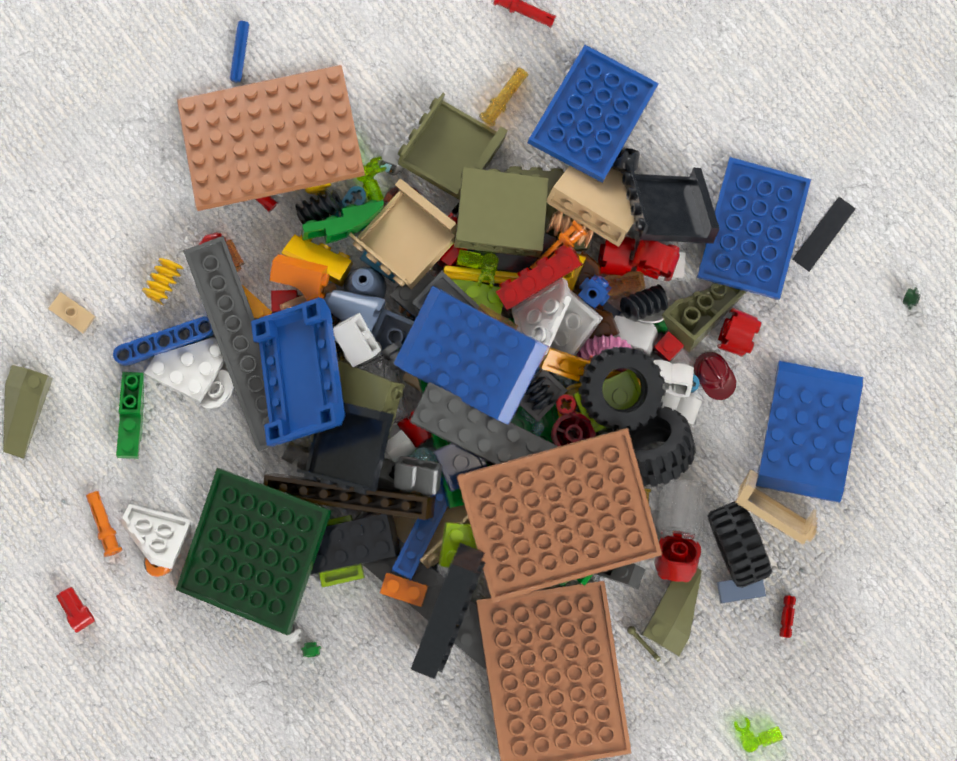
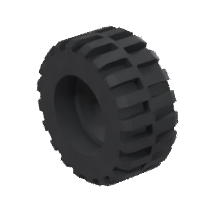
M613 347L612 349L601 351L599 355L593 356L591 358L592 361L585 365L583 369L585 372L583 376L580 375L579 382H581V388H578L579 395L582 397L581 404L587 410L586 413L595 422L609 429L618 431L628 428L631 431L639 426L643 427L648 424L650 418H655L657 409L663 405L661 399L662 396H665V389H663L665 380L660 375V367L655 365L654 360L650 356L632 348ZM619 368L633 371L638 376L641 384L638 400L627 409H615L603 397L602 389L605 378L611 371Z
M670 407L658 408L656 411L657 415L654 419L650 418L648 424L643 427L639 426L635 430H628L644 487L647 485L655 487L661 483L665 485L670 483L672 479H678L682 472L685 473L689 469V465L694 460L696 448L688 420L677 410L674 409L672 411ZM665 442L654 449L640 450L650 443Z
M734 501L711 510L708 514V520L731 578L737 587L743 588L770 577L772 569L766 549L751 514L747 509Z

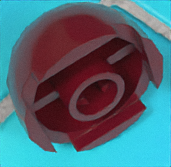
M571 412L564 414L552 426V444L561 447L595 437V429L593 430L592 422L580 413Z

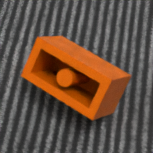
M386 573L380 594L422 607L429 586Z

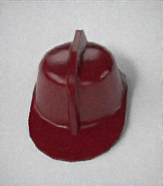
M706 352L696 358L694 374L698 377L705 393L715 400L729 398L736 389V378L726 360L715 352Z

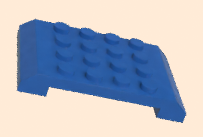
M432 286L393 364L427 383L431 382L460 397L464 403L494 419L509 424L549 346L456 299L449 293Z
M316 298L251 321L253 342L259 343L269 423L265 424L264 428L267 446L273 447L340 426L345 417L331 310L323 298Z
M778 361L774 392L755 486L841 503L862 394L863 377Z

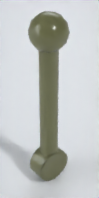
M629 626L627 632L633 635L653 658L659 662L661 658L636 633L635 627Z

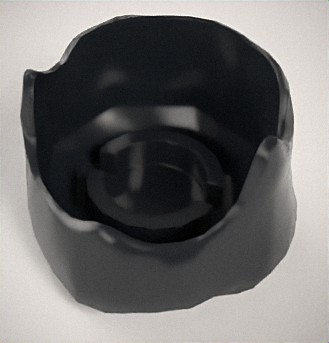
M630 148L622 149L612 168L617 171L626 172L628 165L632 164L634 171H637L639 151Z

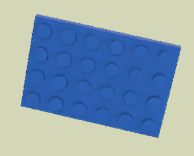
M584 45L527 143L603 183L659 83Z
M729 157L715 208V215L720 229L714 243H706L697 278L780 300L811 179Z

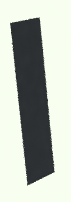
M838 197L792 260L810 272L856 208L841 197Z

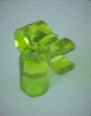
M381 156L372 158L370 162L363 165L365 176L357 177L358 181L363 182L362 187L369 201H382L385 199L377 180H374V176L377 173L384 172L387 169L386 166L380 168L378 165L379 160L382 159Z
M460 249L457 264L477 269L481 267L478 286L481 287L482 281L487 280L490 283L489 289L493 288L494 275L499 263L498 257L493 253L481 256L480 253Z
M747 717L744 718L746 722L744 728H740L737 721L734 722V728L741 733L739 738L742 748L748 753L756 751L760 745L766 747L783 740L778 726L757 733L758 737L755 738L754 733L749 730L750 720Z

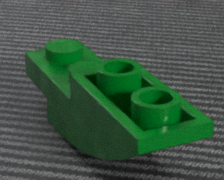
M370 200L362 205L350 204L342 208L340 217L331 216L326 220L318 222L317 220H310L302 225V238L307 240L324 236L326 244L347 238L350 233L355 234L367 227L384 208V201Z
M122 372L117 458L139 459L140 441H142L144 372Z

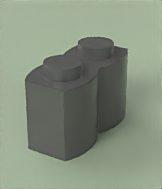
M400 456L395 463L394 487L399 488L403 492L415 490L424 496L435 495L440 489L442 464Z

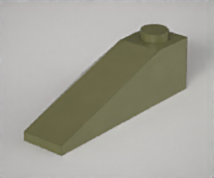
M715 283L705 290L694 292L687 298L676 300L662 313V317L670 333L690 353L747 291Z
M11 366L5 383L3 452L25 458L53 380L50 376L27 368Z
M697 568L695 575L689 582H670L641 634L643 637L677 656H680L690 638L702 570Z

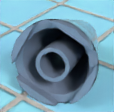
M360 267L353 270L347 276L344 283V291L384 298L386 282L382 274L374 268Z
M333 290L332 293L328 292L325 297V302L331 310V314L341 321H345L360 313L372 334L386 303V300L383 298Z

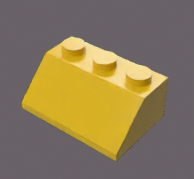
M294 234L283 249L282 255L328 266L327 274L330 275L329 281L343 287L353 266L352 260H349L350 256L340 251L336 254L330 251L331 247L326 244L320 243L317 245L311 242L312 239L303 240L302 234L300 237Z

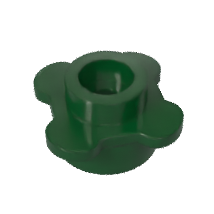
M917 287L914 290L908 288L904 296L903 304L907 305L909 310L913 306H917L921 295L918 294Z

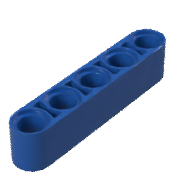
M200 317L121 344L114 349L113 358L122 366H130L153 358L155 355L209 339L214 335L211 324L208 332H200V326L203 323L210 324L208 317ZM183 330L190 331V336L186 340L180 339V333ZM169 337V344L165 347L160 346L161 338ZM142 344H149V351L147 353H140L139 349ZM125 350L128 351L129 357L121 361L119 359L120 353Z

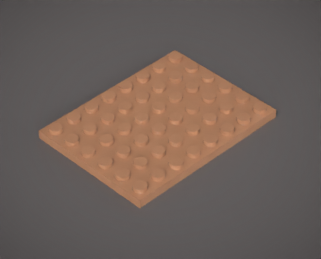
M342 65L177 99L197 211L365 176Z
M628 428L457 475L477 549L485 552L482 561L486 562L483 570L492 602L662 555Z
M605 581L591 582L585 586L578 584L533 591L492 602L491 598L476 600L500 761H589L632 754Z

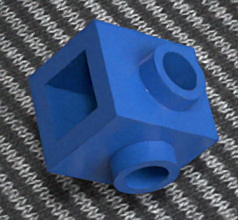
M594 275L591 279L586 278L579 286L582 291L578 295L590 307L596 308L599 304L603 306L610 298V295L607 293L612 288L603 277ZM590 290L596 291L597 296L593 295Z

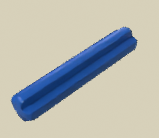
M238 21L230 73V80L233 82L242 81L249 23L247 21Z

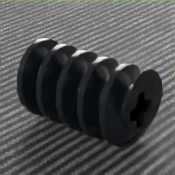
M324 189L325 196L317 193L318 200L311 196V204H308L306 200L302 201L303 208L296 204V213L302 225L310 220H317L318 222L322 221V218L327 219L329 214L335 215L336 210L341 212L343 204L338 193L334 189L332 193L328 189Z
M659 284L651 286L649 289L638 291L635 294H630L628 297H622L620 300V309L624 317L627 319L631 318L635 322L639 320V317L644 319L646 315L652 316L653 312L659 313L661 310L668 308L666 292Z
M537 369L525 395H531L527 401L528 403H536L532 407V411L541 410L558 400H551L555 394L554 392H546L550 388V384H542L546 377H538L542 369Z

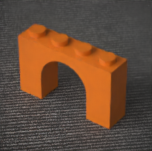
M278 254L272 261L269 281L297 288L302 292L307 301L316 298H323L325 300L324 287L328 285L330 275L327 274L328 266Z

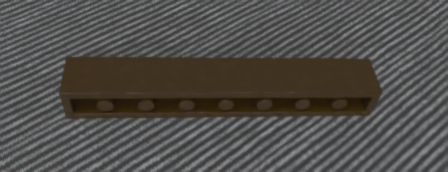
M278 473L264 475V485L314 504L423 520L434 517L436 496H424L417 493L377 488L376 492L367 490L366 494L354 492V487L351 486L350 490L339 488L336 482L333 485L320 483V479L314 481L304 477Z

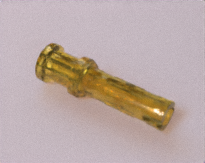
M518 67L497 97L490 99L489 106L484 112L479 114V117L490 126L496 124V119L502 112L506 111V104L526 77L529 76L528 73Z

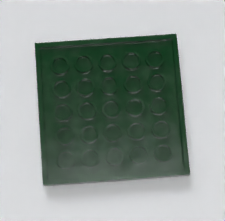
M217 468L176 590L282 634L290 635L332 510L222 468Z

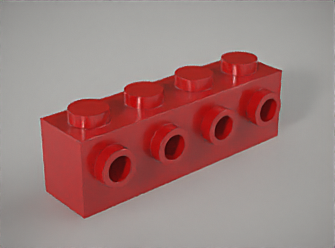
M563 245L554 251L556 255L548 259L545 256L536 262L537 267L529 270L527 267L517 273L519 278L512 282L510 279H507L499 284L500 289L496 293L506 310L515 307L584 265L573 246L567 248L566 245Z

